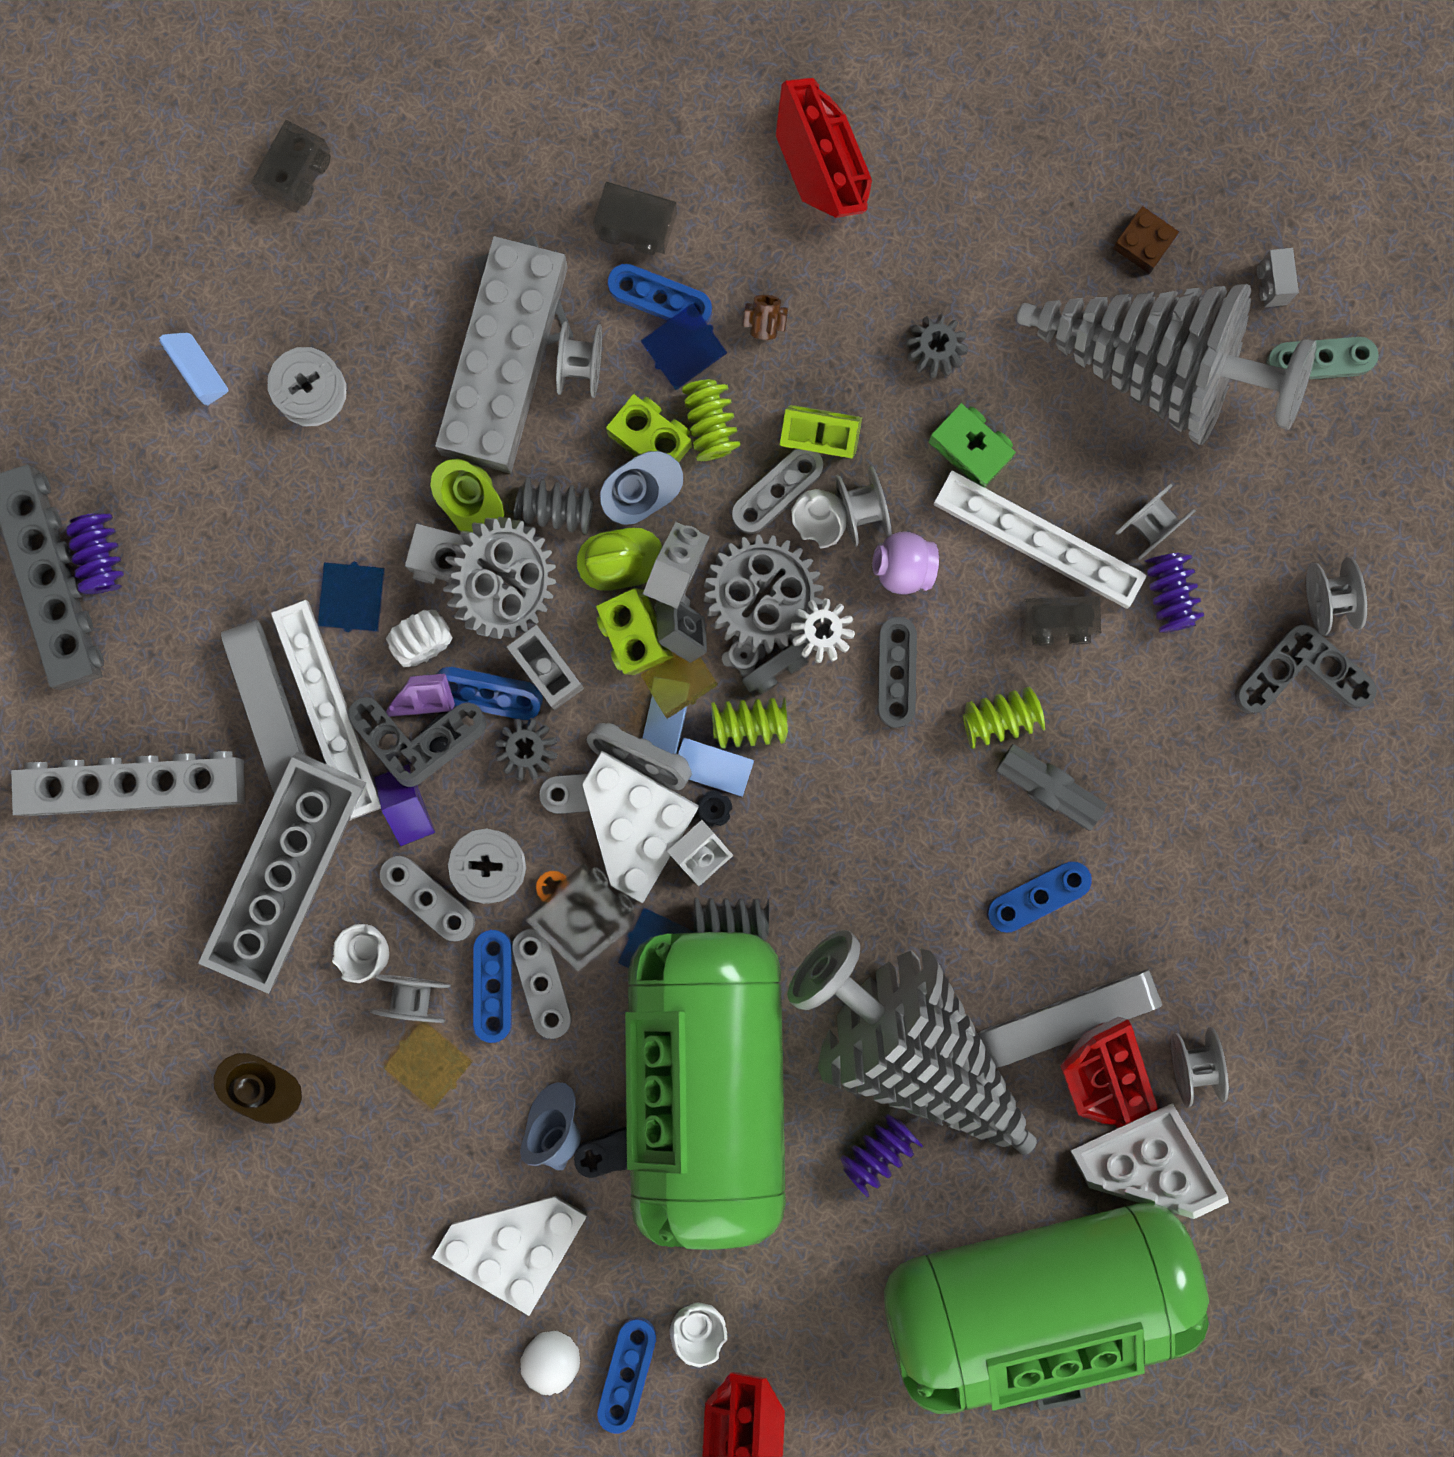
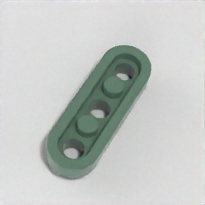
M1365 337L1315 340L1317 344L1309 380L1364 375L1376 365L1379 356L1378 349L1370 339ZM1300 341L1277 345L1269 353L1266 364L1287 369L1288 365L1284 364L1282 357L1283 355L1292 357ZM1355 350H1362L1365 353V360L1358 359L1355 355ZM1320 352H1324L1329 356L1328 363H1324L1319 359Z

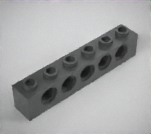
M27 464L0 473V526L50 688L62 691L102 678L103 675L100 667L104 666V658L97 645L93 646L89 632L94 631L93 623L89 613L86 610H82L79 598L83 597V593H80L77 588L80 582L78 578L72 576L68 563L72 562V554L65 541L61 542L58 528L62 527L61 519L56 508L51 507L47 494L51 493L50 483L44 472L40 473L39 470ZM28 500H33L34 506L32 511L28 515L22 516L21 508L23 504ZM43 534L44 543L42 547L33 551V539L37 535ZM53 568L55 571L54 580L44 586L42 582L43 574L48 569ZM64 603L66 608L64 616L59 620H54V608L58 604ZM74 637L76 648L70 655H65L63 650L64 643L69 638Z

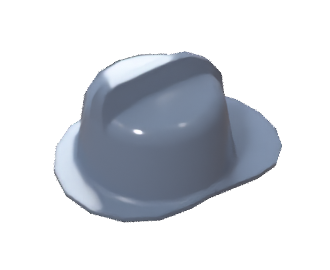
M648 451L617 467L604 481L600 491V504L604 513L613 521L623 525L635 524L644 520L670 503L679 494L683 485L681 466L675 458L667 453Z
M556 1082L547 1086L532 1103L520 1149L521 1159L527 1165L537 1166L544 1164L555 1170H564L567 1161L576 1153L580 1145V1132L573 1121L576 1097L573 1089L566 1083Z

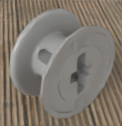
M567 321L563 322L557 356L556 386L558 395H561L564 390L566 377L590 379L591 397H596L602 353L601 324H598L596 327L594 341L585 342L569 340V325Z
M296 347L284 352L273 363L268 374V392L273 404L291 422L301 426H319L331 421L341 411L346 400V382L342 372L325 352L312 347ZM307 381L313 387L308 393L302 388V385Z
M872 465L868 467L870 485L847 491L842 478L839 475L835 476L838 498L842 500L847 510L846 527L855 547L859 543L857 527L880 521L886 536L892 535L886 500L879 478Z
M1172 483L1115 532L1118 535L1129 525L1133 524L1150 543V547L1138 557L1139 560L1197 511L1192 509L1182 519H1178L1164 504L1161 497L1173 487Z
M1345 557L1341 563L1340 577L1327 579L1319 563L1312 562L1307 570L1306 592L1311 618L1319 634L1326 636L1331 631L1333 615L1346 614L1352 627L1361 630L1365 626L1367 619V596L1363 576L1357 562L1353 557Z
M486 828L471 831L459 839L451 850L448 869L450 880L461 895L470 901L490 904L504 901L515 894L523 883L526 862L524 853L517 841L503 832ZM485 856H489L490 862L502 863L503 868L502 871H490V876L485 877V871L473 870L472 865L473 862H485Z
M375 975V978L379 980L393 982L390 1009H372L370 1013L412 1021L444 1023L446 1021L445 1018L427 1013L431 987L449 988L451 984L404 976Z
M1213 1027L1207 1028L1205 1047L1186 1050L1180 1034L1173 1032L1171 1037L1172 1062L1177 1088L1185 1107L1190 1108L1193 1104L1194 1087L1212 1085L1218 1099L1221 1102H1226L1229 1093L1228 1073L1222 1045Z

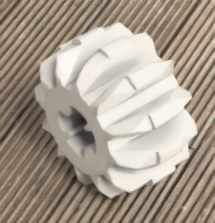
M826 598L823 600L822 610H818L813 600L808 602V609L811 615L804 610L798 609L796 616L804 623L796 622L791 624V631L803 633L793 639V645L799 646L806 642L807 646L803 649L801 655L806 658L812 649L817 651L815 656L816 663L822 662L824 651H827L831 661L837 660V652L834 647L846 653L849 650V645L841 638L852 639L855 635L854 631L842 628L852 623V616H845L839 619L838 616L842 613L844 606L838 604L834 611L831 612L828 610L830 600ZM823 622L829 624L830 629L828 633L831 637L826 639L824 635L822 639L815 636L817 629L814 626L816 623H819L820 627Z
M422 610L416 615L412 614L406 620H401L399 625L391 629L386 640L395 659L403 667L417 666L424 661L427 662L430 658L437 656L439 652L447 648L453 638L447 623L436 610Z

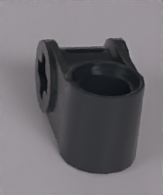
M627 1127L581 1143L574 1154V1164L578 1173L587 1178H595L614 1171L626 1170ZM592 1149L594 1155L601 1154L602 1157L596 1160L597 1167L591 1169L587 1163L581 1164L580 1160L585 1158V1151Z

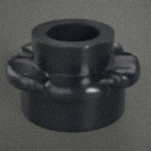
M712 790L706 792L703 798L698 799L696 804L699 806L697 814L700 815V821L703 820L708 827H713L714 825L722 826L728 822L732 803L727 796H722L719 791ZM713 805L717 806L718 808L717 812L715 813L711 812L710 808Z

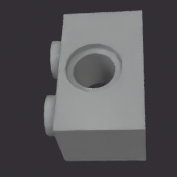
M675 522L654 563L643 594L677 609L696 572L710 536L699 532L692 526H684Z
M416 524L405 567L414 573L413 579L434 584L436 578L449 582V585L452 584L450 578L443 576V572L451 571L452 568H440L439 559L447 552L457 555V552L451 545L452 543L464 544L462 536ZM477 560V564L481 566L483 569H486L484 565H482L479 562V560ZM479 576L475 581L476 589H478L480 585Z
M537 625L507 646L508 650L554 710L584 689Z

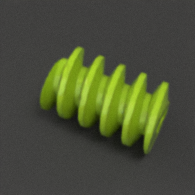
M712 379L694 381L682 387V393L689 395L684 400L685 407L693 409L687 416L688 421L696 423L690 428L692 436L698 437L693 442L695 450L701 451L696 457V460L700 462L725 457L731 454L732 450L740 447L739 441H729L728 438L737 432V427H728L725 424L734 418V413H727L722 410L732 403L731 399L720 398L719 396L729 389L728 385L717 384V381Z
M1030 687L1023 689L1022 698L1015 690L1009 692L1008 702L1001 694L994 697L993 705L987 698H982L979 710L972 701L967 702L965 714H963L965 731L971 749L976 748V737H981L986 746L990 745L991 733H995L999 741L1002 742L1004 741L1005 730L1007 729L1010 730L1014 738L1019 737L1020 726H1024L1029 735L1033 734L1035 722H1038L1043 731L1045 730L1044 715L1040 701Z
M785 697L781 708L778 707L774 698L769 699L766 709L763 708L760 699L754 700L752 710L748 709L745 700H740L737 711H734L730 701L725 702L722 712H719L715 702L711 703L714 739L718 740L722 749L726 748L728 739L731 737L736 747H741L744 736H747L751 746H756L758 735L762 736L766 745H770L773 734L777 735L781 744H785L788 734Z

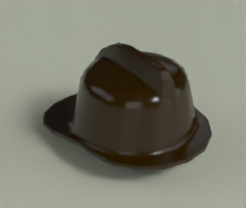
M237 1053L225 1058L218 1065L213 1077L214 1090L222 1103L234 1113L263 1124H278L291 1118L299 1109L302 1101L301 1086L293 1075L250 1053Z

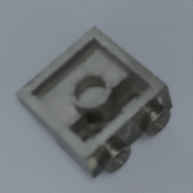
M584 863L556 886L555 892L530 912L526 920L577 971L581 970L629 931L633 926L635 916L633 913L634 906L630 899L623 893H619L616 896L607 887L608 880L604 873L596 867L590 870Z

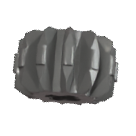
M942 314L938 315L936 324L928 316L924 317L922 320L923 327L913 325L911 333L914 337L907 338L906 347L912 349L908 353V361L920 360L916 367L918 373H921L926 366L930 367V378L936 377L938 368L941 369L946 377L949 376L952 372L951 366L960 368L963 364L960 356L966 355L968 352V346L961 343L966 339V332L959 331L954 333L958 322L952 320L948 326L944 325L945 318ZM933 340H938L937 345L940 342L944 344L942 352H936V347L934 350L930 349Z
M533 718L529 719L526 730H524L522 721L516 719L514 720V726L517 732L513 733L509 728L503 727L501 731L509 737L508 741H495V746L506 749V752L495 756L496 761L504 762L510 759L504 766L503 772L508 775L518 766L516 779L519 781H523L525 778L526 769L529 770L532 780H538L539 774L536 767L540 766L542 770L549 773L551 767L544 762L545 757L552 760L558 757L557 753L546 750L547 747L556 745L557 739L550 737L542 740L548 734L550 728L547 725H543L535 733L537 721ZM529 740H532L534 744L531 748L535 752L531 758L524 755V759H520L521 749L518 747L519 744L523 741L529 744Z

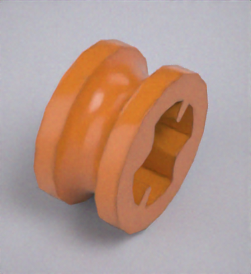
M558 871L545 872L539 877L536 884L537 895L548 904L563 902L568 897L571 888L566 875ZM549 877H552L554 881L561 880L563 882L564 889H559L562 894L557 898L553 894L546 895L544 893L543 886H548L544 882Z

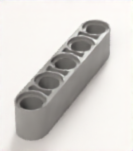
M255 620L221 632V637L270 785L275 794L291 757L296 752L303 755L306 754L264 630L260 622Z
M1147 969L978 1032V1035L996 1068L1078 1039L1097 1025L1106 1023L1118 1016L1131 1019L1162 1006V1002L1151 973Z

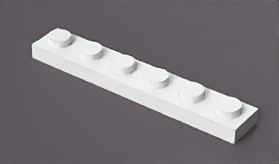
M951 471L933 504L1126 609L1131 606L1147 576L1143 572L954 471Z
M304 600L272 612V617L326 765L366 782L350 820L381 809L376 784L356 730L348 718L346 702L309 602Z

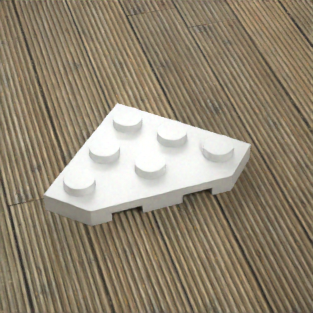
M601 750L583 781L585 796L610 885L643 903L671 856L667 851L681 839L699 806Z
M1173 1103L1071 1150L1076 1165L1091 1189L1138 1203H1155L1168 1208L1172 1213L1192 1219L1229 1203L1225 1190Z
M555 1195L476 1218L454 1222L432 1258L530 1316L588 1214Z

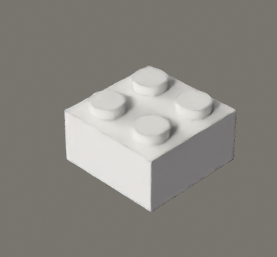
M703 820L667 851L698 886L704 883L733 856Z

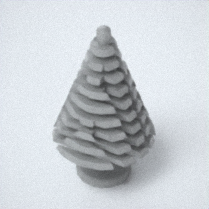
M1248 284L1233 286L1226 298H1224L1227 293L1225 286L1209 288L1204 297H1201L1202 290L1200 288L1187 289L1184 296L1180 298L1176 297L1178 294L1176 291L1161 293L1156 301L1155 297H1152L1154 292L1141 293L1136 296L1132 304L1131 297H1128L1129 294L1116 295L1109 306L1107 297H1095L1089 301L1085 311H1082L1085 306L1083 298L1070 299L1067 302L1062 315H1060L1061 311H1059L1061 307L1060 300L1047 301L1043 309L1037 308L1033 304L1022 303L1016 316L1019 324L1039 328L1037 332L1038 337L1047 343L1052 340L1057 331V341L1055 344L1060 351L1068 355L1075 348V362L1084 368L1086 364L1090 365L1093 359H1095L1093 362V373L1104 381L1112 375V385L1123 394L1131 387L1130 396L1133 397V401L1140 405H1146L1150 398L1149 407H1151L1150 411L1163 419L1167 412L1171 419L1169 422L1171 426L1179 432L1185 431L1188 427L1190 439L1198 445H1203L1207 441L1217 422L1229 388L1227 384L1230 379L1280 392L1276 406L1275 421L1278 427L1289 430L1301 406L1312 371L1317 346L1315 340L1303 339L1300 341L1292 354L1287 369L1240 358L1239 355L1243 344L1241 340L1246 332L1249 317L1247 315L1250 311L1251 298H1249L1251 287Z
M840 930L831 934L806 956L789 984L787 994L789 1002L798 1009L810 1010L820 1006L833 995H836L845 1003L837 1015L838 1039L829 1029L821 1047L818 1070L823 1082L840 1089L842 1082L844 1089L854 1094H857V1086L859 1094L866 1097L873 1096L874 1101L881 1104L889 1103V1107L905 1109L910 1114L926 1118L942 1126V1120H944L948 1127L958 1131L962 1130L981 1140L988 1138L990 1143L1001 1147L1012 1145L1013 1148L1023 1155L1033 1151L1037 1144L1036 1137L1025 1129L1026 1119L1019 1107H1016V1101L1009 1089L1006 1090V1083L999 1070L995 1072L996 1065L985 1049L969 1015L965 1014L963 1004L956 993L954 998V990L932 951L920 948L923 963L922 971L920 959L912 950L897 956L900 983L898 982L896 968L890 962H887L876 971L877 983L869 977L861 986L849 977L859 959L861 947L857 937L852 932Z

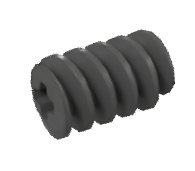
M527 476L517 494L514 520H518L523 512L524 522L531 524L537 515L539 525L545 527L552 518L553 528L559 530L566 521L568 531L572 533L581 523L582 533L587 535L591 524L594 501L590 499L589 488L587 487L577 497L574 485L570 484L566 493L561 494L560 482H555L552 490L547 491L546 482L544 479H541L535 489L532 488L531 477Z
M694 898V933L740 932L757 935L766 941L769 935V899L764 909H761L758 899H753L750 908L747 909L744 900L738 898L735 908L732 909L729 899L723 898L720 908L717 909L713 898H708L705 908L701 907L698 898Z

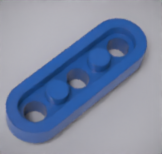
M631 264L618 265L609 274V292L620 303L691 330L703 328L711 319V301L701 291ZM623 281H631L633 287L629 291H624L620 288V284ZM660 293L666 295V302L657 304L653 300L655 295ZM690 307H698L701 313L697 317L689 316L687 311Z
M445 667L436 673L446 674L455 703L454 707L469 702L477 705L485 713L529 720L538 715L543 702V695L530 682L456 667Z
M1066 862L996 897L991 901L987 909V918L990 925L1000 932H1013L1081 898L1091 887L1092 877L1090 871L1079 862ZM1071 873H1075L1079 877V884L1076 887H1071L1067 883V877ZM1037 890H1043L1046 893L1047 898L1043 904H1038L1034 900V894ZM1007 906L1014 913L1010 921H1005L1001 917V910Z
M488 930L481 933L475 940L473 948V1027L476 1035L482 1041L488 1043H496L508 1036L512 1028V943L510 938L499 930ZM491 941H496L500 945V952L496 956L490 955L487 951V946ZM490 979H497L499 981L500 989L497 993H492L488 990L487 983ZM495 1016L500 1020L498 1030L488 1028L487 1020L489 1017Z
M642 1317L628 1319L621 1326L597 1413L600 1425L610 1433L619 1434L627 1431L633 1425L656 1343V1330L653 1324ZM635 1330H640L644 1333L645 1339L640 1343L634 1342L630 1337V1334ZM625 1367H629L634 1371L635 1375L630 1380L622 1378L620 1371ZM613 1405H620L624 1409V1414L620 1417H615L611 1414L610 1408Z

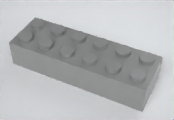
M493 237L435 445L441 456L464 460L472 464L511 474L568 269L565 254Z
M296 752L291 757L198 964L269 994L284 965L366 782L299 752Z

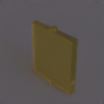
M673 653V658L653 666L641 674L642 679L667 719L689 704L694 705L698 698L718 686L701 656L689 663L682 657L677 656L676 653Z
M421 1021L407 1040L399 1042L400 1048L383 1068L434 1110L450 1089L457 1088L456 1082L472 1064L473 1060L431 1025Z

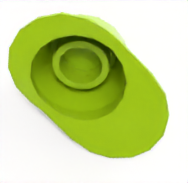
M460 459L446 460L436 467L431 476L430 486L432 495L461 532L473 533L472 524H484L485 518H495L498 520L499 517H504L502 501L493 488L491 478L481 467Z
M625 528L599 533L590 537L581 546L577 555V569L581 578L588 586L600 591L641 585L648 582L662 545L652 532L642 528Z

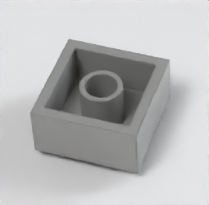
M1293 248L1270 250L1257 266V277L1262 282L1259 294L1261 301H1264L1265 307L1288 305L1299 293Z

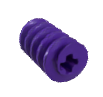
M86 514L69 520L71 524L67 526L66 534L74 537L69 542V548L77 551L72 556V562L80 566L75 570V577L83 580L77 587L80 593L98 594L122 587L115 584V580L123 577L124 572L112 570L113 565L121 562V557L109 556L110 551L119 547L118 543L106 541V538L115 534L116 531L114 528L103 527V523L113 519L111 514Z
M1172 553L1145 560L1146 563L1156 564L1146 571L1147 576L1159 578L1151 583L1149 586L1150 590L1162 593L1152 600L1153 604L1165 607L1155 614L1156 619L1168 621V623L1158 629L1159 633L1196 626L1195 621L1204 616V612L1192 611V607L1200 603L1201 598L1189 596V592L1198 588V583L1186 582V578L1194 574L1195 569L1183 568V564L1192 559L1191 554Z
M889 1114L884 1116L889 1128L885 1129L877 1124L873 1127L877 1139L867 1135L862 1137L866 1146L865 1150L856 1145L851 1147L855 1156L854 1160L844 1155L840 1157L844 1167L843 1171L867 1198L869 1197V1192L866 1184L877 1189L881 1186L877 1177L878 1173L886 1178L892 1176L888 1166L889 1163L898 1168L903 1166L899 1156L900 1153L910 1158L914 1156L911 1143L922 1148L924 1147L899 1118L896 1119Z

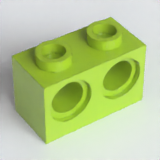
M633 394L606 427L608 436L634 457L648 451H658L655 448L656 444L664 438H669L676 443L675 449L667 454L671 455L678 462L681 461L692 447L691 438L688 437L690 431L675 419L671 422L666 420L659 414L662 411L661 408L646 396L641 400ZM634 416H642L647 420L645 428L639 431L631 430L627 423Z
M790 405L785 409L780 446L853 459L857 451L862 417Z
M634 588L596 606L600 615L597 617L598 627L605 637H609L614 649L611 651L612 660L619 671L622 670L626 675H636L673 658L671 650L663 647L658 642L657 616L649 597L643 594L644 590ZM627 607L630 610L631 619L627 625L622 626L618 620V615L622 608ZM640 640L645 646V654L640 660H636L633 656L632 648Z

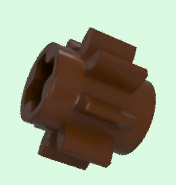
M757 295L754 297L753 304H745L743 327H751L750 334L754 338L761 340L774 339L777 337L778 331L785 332L788 308L780 307L781 300L775 296Z

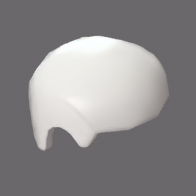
M819 489L806 491L798 497L791 511L792 523L800 533L803 540H815L818 542L819 548H827L837 544L847 524V510L842 500L830 492Z
M354 924L342 930L335 940L332 962L341 971V978L343 980L362 983L375 978V975L380 974L385 968L389 959V947L381 932L372 925Z
M699 1302L679 1310L670 1326L672 1347L676 1354L686 1364L696 1367H703L716 1362L719 1359L722 1345L727 1341L724 1317L712 1305Z
M559 1331L542 1332L528 1344L523 1352V1356L520 1359L521 1376L529 1388L541 1395L558 1394L568 1387L579 1371V1349L571 1337Z

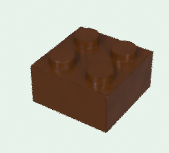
M1142 206L1117 240L1113 249L1150 274L1175 240L1179 231Z

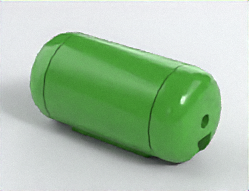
M740 932L664 934L651 937L639 945L630 960L628 970V985L630 987H628V1012H625L627 1170H630L631 1210L634 1223L642 1235L659 1246H677L695 1250H718L755 1245L775 1233L784 1217L786 1195L784 1192L781 984H779L781 982V968L778 955L771 945L757 935Z
M1155 1203L1135 1204L916 1257L898 1265L889 1275L884 1288L885 1314L903 1383L910 1398L921 1408L936 1414H952L985 1405H991L992 1411L1144 1374V1366L1181 1358L1194 1352L1205 1340L1209 1326L1206 1312L1209 1297L1201 1264L1192 1239L1184 1224L1168 1208Z

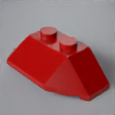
M814 78L784 81L781 84L775 136L802 202L835 218L863 214L868 208L867 201L870 195L872 178L846 114L829 95L819 89L820 85Z
M1118 1016L1085 1032L1060 1065L1072 1102L1079 1116L1104 1124H1113L1120 1128L1158 1110L1132 1024L1126 1018Z
M732 1372L705 1402L702 1457H783L785 1410L767 1378Z

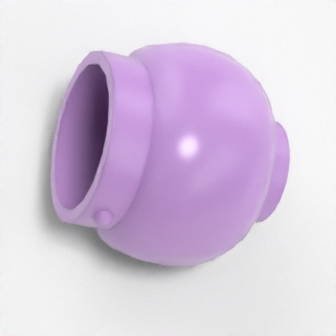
M898 532L887 537L882 546L878 545L876 547L872 562L873 573L879 575L881 584L892 593L911 594L920 589L927 591L932 588L937 577L939 553L934 542L926 541L915 533Z

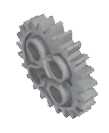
M499 517L498 520L495 518H485L484 524L473 523V533L461 532L464 544L452 543L451 546L457 552L456 557H446L445 559L449 564L453 565L451 571L443 572V576L450 578L452 584L444 587L443 591L454 594V597L447 605L459 607L454 617L459 620H466L465 628L476 630L478 635L501 639L502 636L515 637L516 631L526 633L528 631L526 622L534 624L539 622L535 612H547L546 606L542 603L543 599L553 598V595L546 589L547 585L556 583L555 579L548 577V572L555 569L556 566L546 564L545 561L552 554V551L540 549L545 541L544 537H533L535 528L525 527L523 521H511V518ZM497 546V547H498V555H497V558L495 559V557H494V549H495V547ZM477 560H479V562L482 565H484L486 569H483L481 566H479L477 564ZM524 566V576L521 579L520 573ZM479 576L480 585L479 588L476 590L475 581ZM513 586H515V587H517L518 589H520V590L522 591L523 595H521V594L517 591V589H515ZM504 598H506V606L503 610L502 601Z
M760 535L756 536L753 545H750L749 541L743 537L740 542V549L730 543L726 550L728 556L719 552L716 558L718 565H711L708 573L713 578H706L704 587L711 591L705 593L703 600L707 603H713V605L708 608L707 616L719 617L715 622L714 628L719 629L724 626L727 628L725 640L730 639L734 635L739 637L737 642L738 648H741L748 641L751 642V651L753 653L756 652L759 644H764L765 650L769 654L773 649L774 643H777L779 648L784 651L788 646V639L792 642L795 637L800 635L798 632L791 631L792 623H804L796 616L798 609L804 610L811 615L808 609V602L811 600L816 603L818 609L822 607L823 600L816 596L821 595L824 587L813 584L818 580L820 572L808 571L813 562L812 559H807L803 562L799 559L803 549L799 548L793 553L788 551L790 546L789 540H786L779 547L776 546V537L773 535L768 544H763ZM757 563L765 565L769 569V574L760 575L756 573L752 565ZM779 571H784L785 575L773 585L770 594L765 595L748 617H743L742 613L754 603L757 594L762 593ZM791 587L797 592L798 597L788 598L783 595L780 588ZM731 590H740L746 595L747 599L745 601H736L732 599L729 592ZM758 614H770L774 618L775 623L771 625L762 623L758 619Z

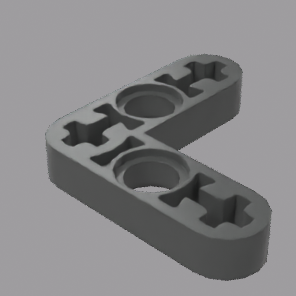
M1300 625L1289 630L1236 691L1235 700L1240 710L1245 713L1256 714L1262 712L1273 703L1302 668L1340 701L1351 708H1360L1373 702L1376 697L1377 688L1370 676L1319 634L1318 631L1308 625ZM1304 634L1308 636L1306 644L1309 646V649H1300L1293 657L1286 654L1297 644V640L1294 638L1295 635L1298 637ZM1324 657H1332L1338 662L1339 670L1334 677H1328L1322 673L1320 662ZM1292 658L1298 660L1299 662L1296 664ZM1272 660H1280L1286 665L1287 674L1282 680H1276L1270 676L1268 665ZM1348 671L1351 672L1352 675L1346 679L1353 685L1362 683L1365 686L1362 690L1365 698L1358 697L1353 699L1351 696L1354 691L1352 687L1346 682L1338 687L1336 682L1344 678ZM1260 675L1266 684L1275 689L1272 692L1270 687L1265 688L1258 697L1262 703L1249 705L1246 702L1249 698L1246 690H1256L1263 683V681L1257 679V676Z
M368 697L360 698L350 706L348 711V718L356 731L395 779L407 787L422 783L477 740L485 732L487 726L486 718L477 705L469 702L462 703L410 742L374 699ZM364 711L370 713L378 724L374 729L362 718L361 714ZM468 716L470 719H473L475 724L468 727V725L463 723L462 719ZM451 726L459 735V738L456 740L450 730H448ZM395 734L397 742L393 748L389 750L379 748L378 743L384 735ZM442 736L448 739V745L444 751L434 753L429 750L431 741L436 737ZM402 754L414 766L415 771L409 774L405 771L397 759Z

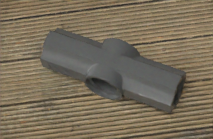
M1014 744L1004 754L995 772L1027 791V795L1038 804L1053 812H1060L1069 820L1074 821L1088 831H1091L1098 823L1108 805L1075 784V779L1063 770L1049 763L1044 764Z

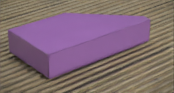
M446 674L410 677L389 704L386 710L388 716L450 712L454 708L455 703Z

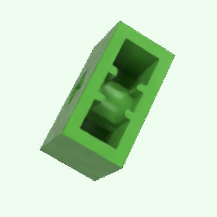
M961 403L931 435L928 443L969 480L986 488L1012 460L1016 452L1012 449L1013 443L1005 434L1000 431L994 433L984 424L986 419L977 409L972 406L966 408ZM980 440L979 448L976 447L971 451L967 447L970 441Z

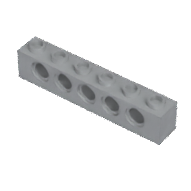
M231 751L210 752V759L196 760L195 754L185 753L173 754V761L159 762L158 756L135 757L136 763L122 764L121 758L98 759V765L85 766L84 760L61 761V767L48 768L47 762L24 763L23 770H11L13 815L42 816L245 804L244 760L233 757ZM207 769L211 775L210 784L206 788L200 789L196 784V777L200 771ZM169 771L173 775L174 782L169 790L163 791L160 788L159 780L165 772ZM133 774L136 778V787L132 792L126 793L122 786L123 780L127 775ZM96 776L99 781V788L95 794L90 796L86 791V782L90 777ZM58 778L62 788L61 792L53 798L49 793V785L52 780Z

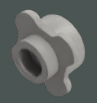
M735 635L729 652H725L722 655V662L727 667L733 666L738 669L741 675L746 677L755 671L754 667L758 660L764 658L765 648L759 644L756 652L753 653L751 651V642L748 641L741 648H738L737 642L739 637ZM742 652L747 653L746 659L740 657Z

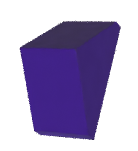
M410 764L403 766L409 774L413 773ZM391 772L374 777L381 811L400 846L436 833L418 785L412 787L403 786L395 779Z

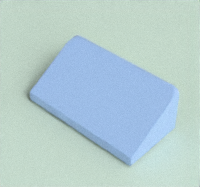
M190 333L165 334L159 337V342L196 397L204 405H210L228 392L227 386Z
M659 679L655 680L643 739L650 741L654 746L671 754H677L692 689L691 685Z
M683 738L678 755H681L688 762L692 772L689 780L743 797L754 760Z

